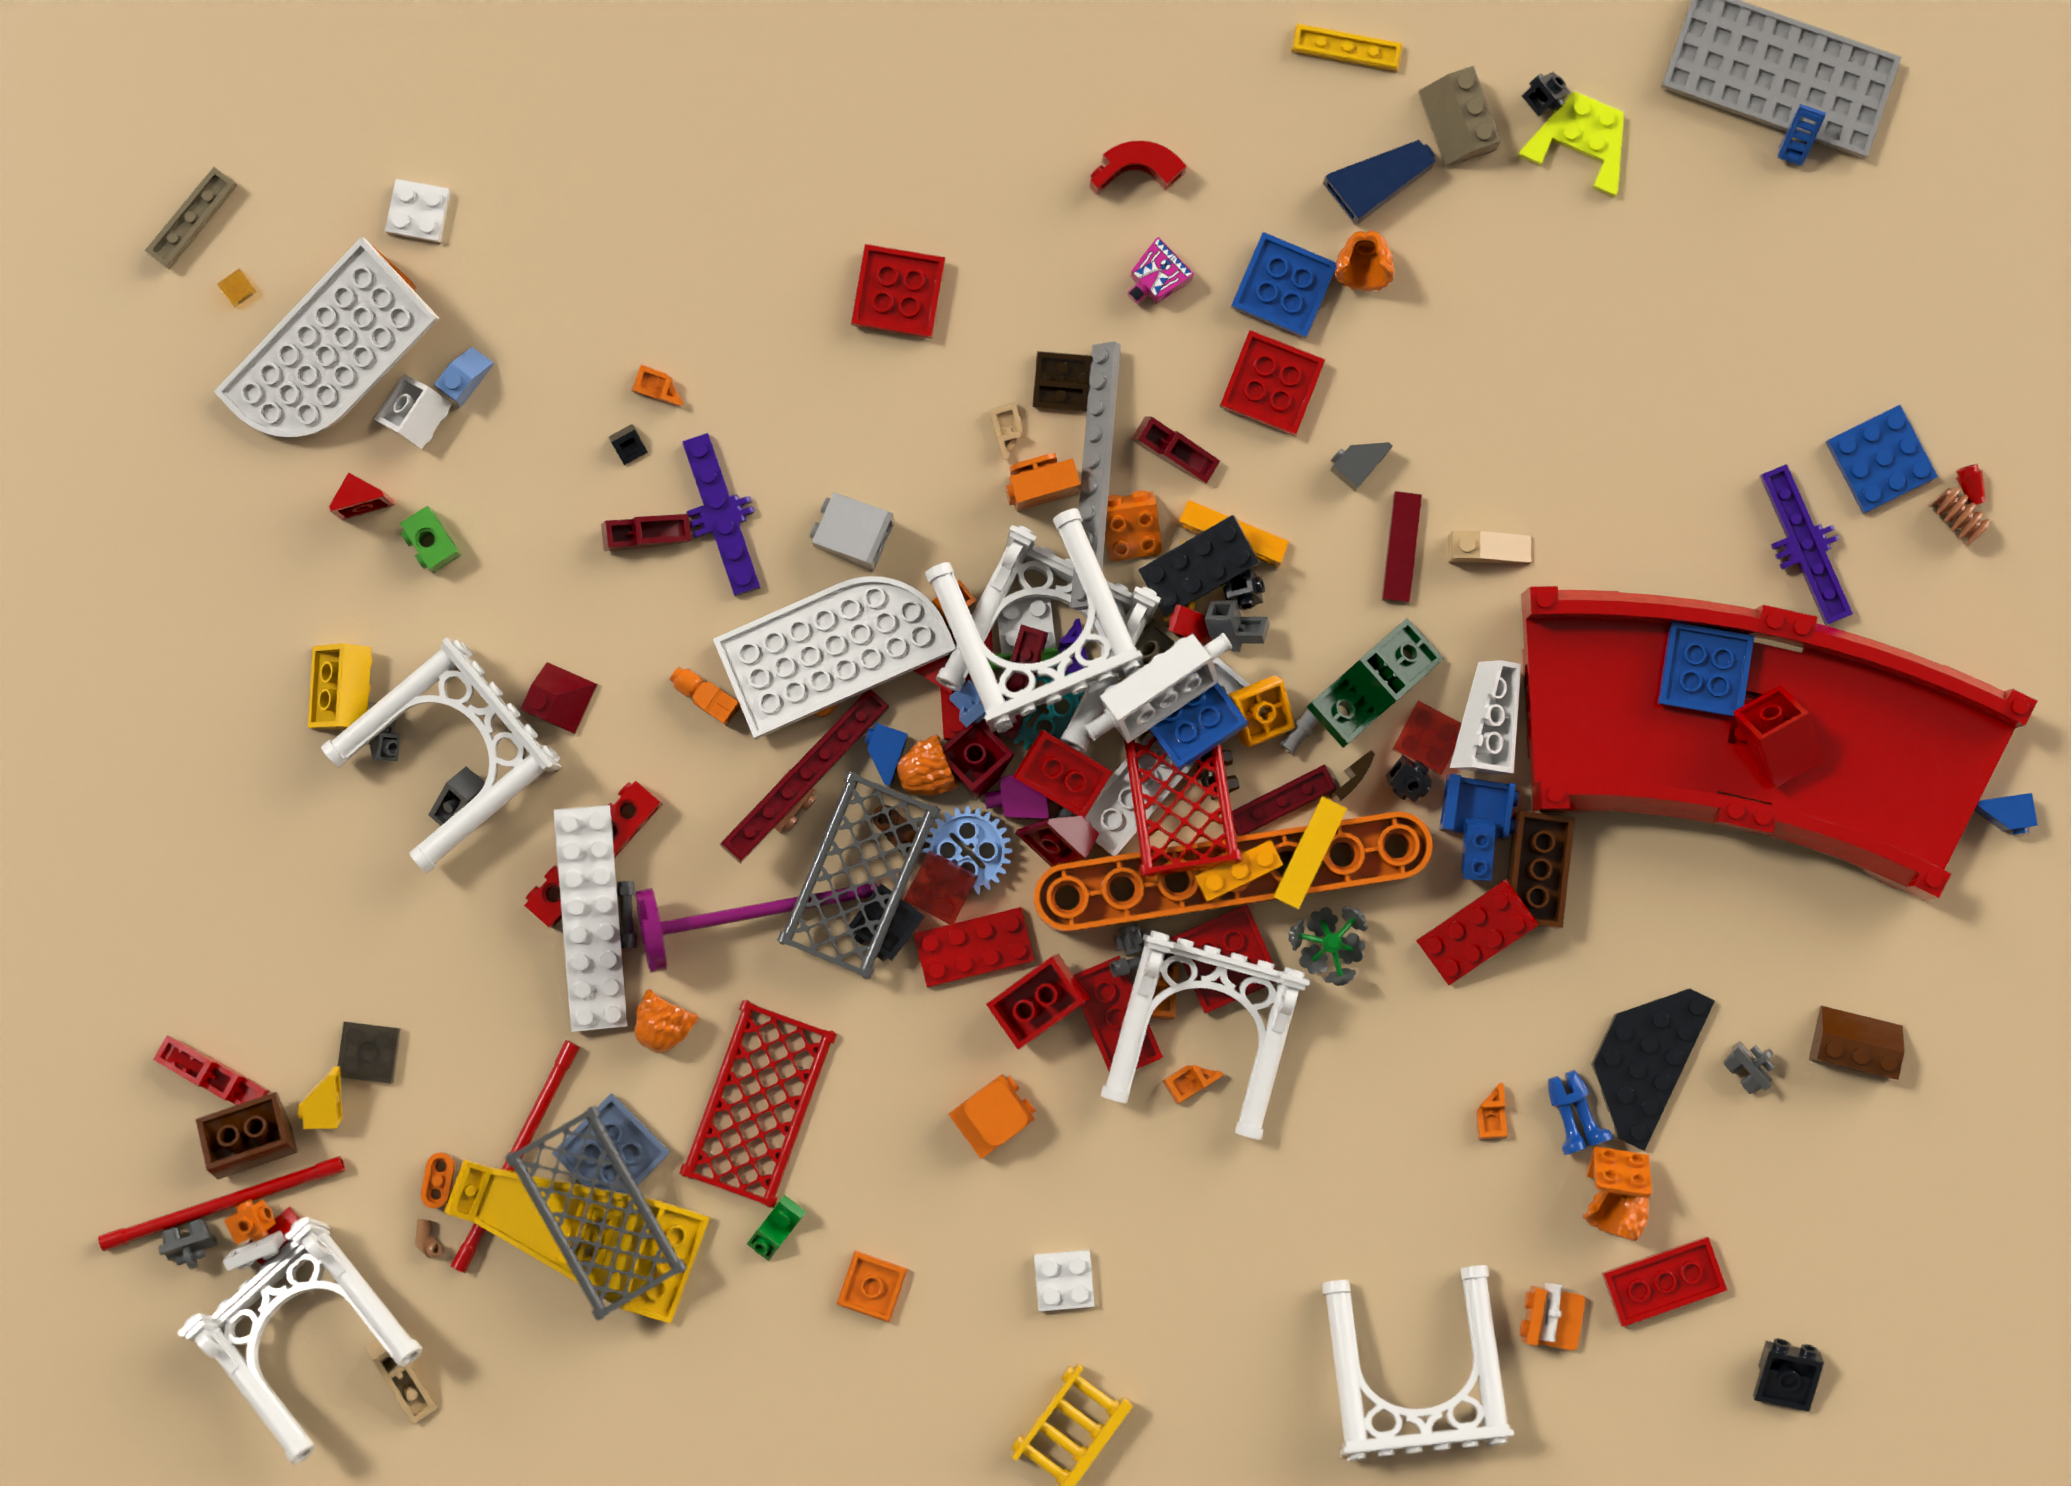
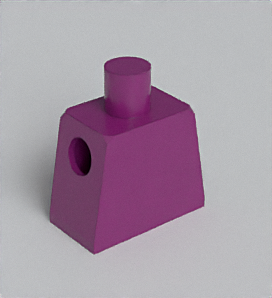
M1014 774L999 779L1000 791L984 792L986 809L1003 807L1005 819H1049L1046 796L1013 777Z

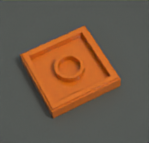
M855 1250L837 1305L890 1322L908 1268Z

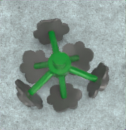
M1328 907L1322 908L1319 912H1312L1311 919L1307 922L1308 930L1315 932L1316 936L1304 934L1303 919H1299L1298 923L1292 926L1289 932L1288 939L1291 942L1293 951H1296L1301 946L1302 939L1322 944V949L1318 945L1313 944L1309 948L1304 947L1301 950L1302 956L1299 958V964L1303 968H1308L1310 974H1315L1316 972L1324 973L1328 969L1326 963L1328 956L1325 953H1332L1336 971L1329 973V976L1325 977V982H1333L1335 986L1348 984L1356 974V970L1342 968L1339 958L1343 959L1345 964L1350 965L1353 961H1362L1364 957L1362 950L1365 948V943L1359 941L1360 938L1356 933H1350L1347 937H1342L1351 926L1361 931L1368 929L1365 924L1364 914L1352 907H1343L1341 909L1343 912L1342 918L1347 923L1337 934H1334V932L1336 931L1335 924L1338 922V917Z

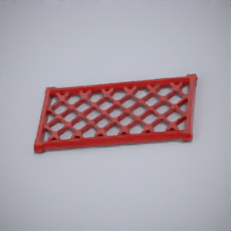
M1154 737L1147 745L1135 743V739L1127 743L1124 739L1142 865L1139 866L1141 877H1155L1157 875L1242 862L1241 850L1237 848L1221 744L1211 750L1212 757H1209L1205 762H1201L1198 759L1194 761L1200 766V769L1193 777H1189L1183 772L1178 771L1176 766L1165 761L1167 757L1165 752L1162 756H1158L1149 750L1156 741ZM1145 754H1149L1157 760V763L1150 771L1139 768L1138 759H1141ZM1160 765H1165L1173 770V773L1166 781H1161L1153 776V773ZM1203 771L1215 774L1216 782L1212 783L1209 787H1204L1196 781ZM1176 775H1180L1189 781L1181 792H1177L1169 786V783ZM1150 779L1161 785V788L1154 796L1143 794L1142 785ZM1191 786H1197L1204 791L1203 796L1198 802L1194 803L1184 796ZM1164 790H1168L1177 796L1169 807H1165L1157 801V798ZM1208 796L1219 799L1220 808H1217L1213 813H1208L1200 807ZM1179 801H1185L1193 807L1184 818L1172 811ZM1152 805H1157L1165 811L1158 822L1146 819L1145 810H1148ZM1196 811H1200L1208 817V820L1201 828H1196L1188 822ZM1167 816H1173L1181 822L1173 833L1161 827ZM1211 822L1223 825L1224 834H1221L1217 839H1213L1204 833ZM1184 826H1188L1197 833L1190 843H1184L1176 837ZM1156 831H1161L1169 837L1161 848L1150 845L1149 836L1153 835ZM1199 837H1204L1212 843V846L1205 854H1200L1192 848ZM1173 841L1185 848L1176 859L1164 852ZM1215 848L1227 850V855L1208 858ZM1188 852H1192L1200 858L1198 860L1180 862ZM1159 857H1165L1173 863L1153 866V862Z
M742 1000L739 1008L741 1010L740 1016L685 1164L682 1163L679 1174L683 1177L694 1178L758 1201L768 1208H774L778 1199L776 1194L828 1050L831 1043L834 1044L837 1034L832 1030H823L756 1006V1004L751 1003L749 1000ZM756 1011L770 1016L771 1019L758 1026L751 1019L752 1012ZM781 1020L795 1025L797 1029L787 1035H783L777 1025V1021ZM773 1023L779 1033V1038L770 1043H765L759 1030L761 1027ZM806 1029L822 1035L820 1043L808 1044L803 1030ZM754 1031L761 1041V1046L748 1052L741 1045L745 1033ZM798 1032L805 1042V1047L792 1053L785 1039ZM777 1041H782L787 1050V1056L778 1061H773L768 1052V1046ZM763 1049L770 1062L767 1066L757 1070L750 1060V1055ZM807 1050L814 1059L810 1069L801 1071L796 1066L794 1056ZM746 1058L752 1071L750 1074L738 1078L731 1071L735 1059ZM785 1059H790L796 1072L794 1075L782 1079L776 1069V1064ZM768 1067H772L778 1081L769 1087H763L758 1073ZM806 1073H808L807 1079L804 1078ZM749 1076H755L760 1090L750 1096H746L740 1082ZM793 1077H799L801 1082L804 1083L801 1095L790 1097L784 1083ZM736 1084L742 1094V1099L733 1104H728L722 1097L725 1086ZM776 1085H780L786 1095V1099L777 1105H772L766 1091ZM761 1093L768 1103V1108L755 1114L748 1100ZM740 1102H745L750 1111V1117L741 1122H736L731 1113V1107ZM784 1103H789L791 1108L795 1110L791 1122L780 1123L774 1110ZM726 1110L731 1117L732 1125L720 1131L712 1122L716 1112ZM770 1111L777 1124L774 1128L764 1132L757 1122V1117ZM748 1120H753L759 1133L757 1136L745 1140L739 1130V1125ZM734 1128L737 1130L741 1142L732 1148H726L721 1134ZM778 1129L785 1136L781 1148L770 1149L765 1135ZM717 1137L723 1147V1151L713 1157H709L702 1150L706 1138ZM756 1138H761L767 1148V1152L757 1158H753L747 1144ZM739 1146H743L749 1156V1161L740 1166H735L729 1152ZM720 1155H726L731 1169L718 1175L711 1161ZM764 1156H770L772 1161L776 1163L772 1174L762 1176L755 1162ZM707 1163L713 1173V1178L694 1172L696 1166ZM751 1164L755 1169L757 1179L748 1184H743L737 1171L739 1168ZM734 1173L739 1182V1188L721 1182L720 1178L726 1174ZM760 1182L763 1188L766 1189L763 1197L746 1191V1187Z

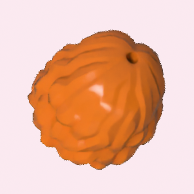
M1358 231L1348 238L1345 247L1339 252L1338 259L1336 260L1335 277L1338 282L1343 283L1345 287H1350L1351 290L1359 289L1371 292L1373 290L1380 291L1382 287H1387L1393 281L1395 269L1393 254L1389 250V246L1383 236L1375 231Z
M933 735L924 741L917 742L898 761L897 776L900 779L901 786L912 795L936 796L958 788L957 781H955V777L946 761L938 735Z
M648 989L643 995L642 1002L637 1007V1022L634 1030L636 1040L643 1047L655 1053L667 1052L687 1037L691 1028L696 1024L698 1015L672 1005Z
M1601 1191L1594 1196L1583 1218L1586 1219L1589 1225L1598 1227L1599 1230L1611 1235L1615 1234L1620 1238L1623 1237L1636 1241L1642 1235L1644 1227L1647 1225L1649 1199Z

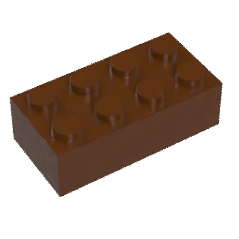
M1526 811L1515 812V828L1511 839L1507 881L1539 924L1537 927L1563 928L1575 818Z

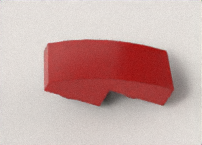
M1176 604L1175 610L1169 619L1168 631L1180 638H1187L1193 634L1202 646L1213 640L1207 630L1205 615Z

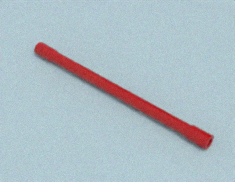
M565 1040L554 1062V1067L510 1153L530 1144L567 1070L570 1069L580 1046ZM505 1161L502 1169L515 1172L513 1166L509 1167L507 1161ZM475 1223L473 1224L451 1264L453 1269L466 1273L486 1229Z
M341 1156L319 1162L312 1167L128 1228H121L98 1236L100 1248L105 1252L126 1245L130 1241L236 1207L251 1199V1201L317 1179H324L345 1172L343 1159Z

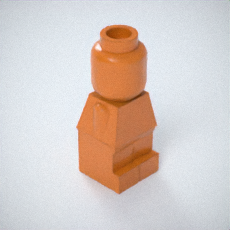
M678 667L670 677V681L674 683V689L687 698L692 697L694 699L693 704L725 726L729 724L741 707L734 698L710 681L702 682V678L688 668L682 669Z

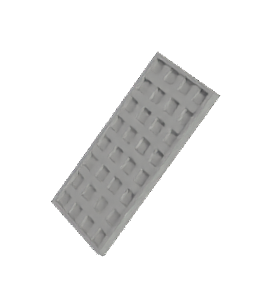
M1691 0L1661 88L1785 132L1800 104L1826 113L1814 142L1866 159L1901 57L1740 0ZM1803 117L1800 119L1811 124L1815 123V121ZM1798 127L1796 128V129H1799V130H1801V131L1810 133V131H1807V130H1804V129H1801V128H1798Z

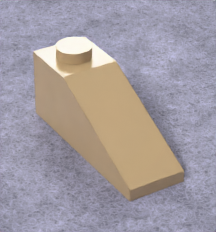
M1452 531L1448 535V563H1531V536L1487 531Z
M379 1340L366 1347L373 1362L412 1424L437 1410L436 1405L411 1364L399 1367Z

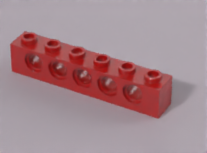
M636 780L633 784L628 782L619 791L618 795L620 798L614 805L612 803L608 804L610 805L611 824L617 828V835L613 838L614 859L663 805ZM627 804H633L636 808L635 815L630 819H625L622 815V809ZM556 865L544 876L546 879L544 884L540 888L535 886L526 896L528 902L524 905L549 928H554L562 919L561 899L557 902H551L548 897L551 888H560L558 867Z

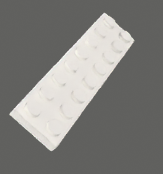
M1218 657L1213 660V665L1219 679L1218 683L1227 695L1250 685ZM1149 732L1139 744L1147 745L1153 738V735ZM1157 741L1149 748L1150 751L1158 756L1164 754V750ZM1145 754L1141 759H1138L1139 768L1150 771L1157 763V760L1149 754ZM1167 756L1165 758V761L1175 766L1173 762L1170 760V758ZM1127 759L1109 778L1085 817L1092 824V827L1100 833L1095 842L1111 856H1116L1137 832ZM1195 762L1182 769L1181 772L1186 774ZM1160 765L1153 773V776L1161 781H1166L1173 773V770L1165 765ZM1176 775L1169 783V786L1174 788L1183 777ZM1152 779L1142 785L1143 794L1154 796L1161 788V785ZM1164 790L1157 798V801L1162 803L1170 791ZM1152 805L1148 810H1145L1146 819L1157 809V805Z
M610 805L554 809L571 1032L627 1027Z

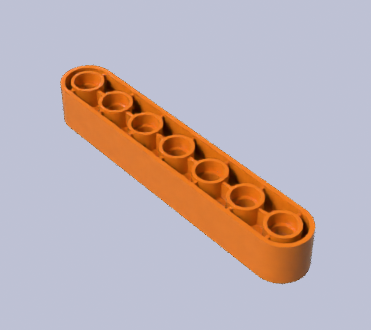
M1389 812L1342 820L1306 895L1398 881L1417 874L1426 866L1431 857L1433 844L1430 831L1422 820L1407 812ZM1307 826L1237 836V848L1241 850L1242 854L1271 840L1278 854L1281 852L1294 854ZM1390 835H1398L1406 842V852L1401 858H1393L1385 850V841ZM1210 841L1194 843L1192 848L1200 854H1205L1212 846V843ZM1341 843L1350 848L1352 860L1349 865L1339 867L1331 861L1330 850L1333 845ZM1182 845L1167 847L1164 852L1176 859L1185 848ZM1215 848L1208 858L1227 855V850ZM1140 852L1065 863L1048 869L1036 884L1034 907L1040 920L1049 928L1059 932H1075L1277 900L1273 898V895L1283 875L1277 869H1274L1207 902L1195 876L1213 867L1183 871L1188 877V887L1181 893H1174L1165 884L1166 874L1148 878L1141 877L1139 868L1142 865ZM1188 852L1180 862L1198 860L1200 858L1192 852ZM1159 857L1153 862L1154 867L1173 864L1165 857ZM1117 878L1128 879L1134 887L1132 898L1124 902L1114 899L1110 893L1112 881ZM1069 886L1078 892L1079 903L1074 909L1063 910L1056 904L1055 894L1061 887Z

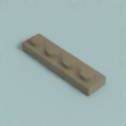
M213 167L145 251L169 270L235 190L237 185Z

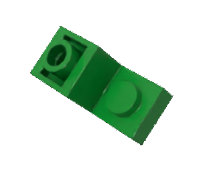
M784 1195L747 1242V1245L769 1261L805 1215L806 1211Z

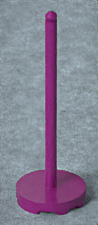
M869 883L857 888L859 899L869 898L875 891L873 885ZM850 887L841 888V889H836L835 891H836V892H841V891H844V890H846V889H848V888H850ZM653 888L636 891L637 912L648 969L650 973L667 970L663 935L792 912L798 897L660 922ZM832 890L814 894L818 900H822L831 896ZM853 891L839 896L840 903L857 900ZM832 898L822 902L820 906L836 904L837 901ZM817 906L806 907L805 909L814 908Z

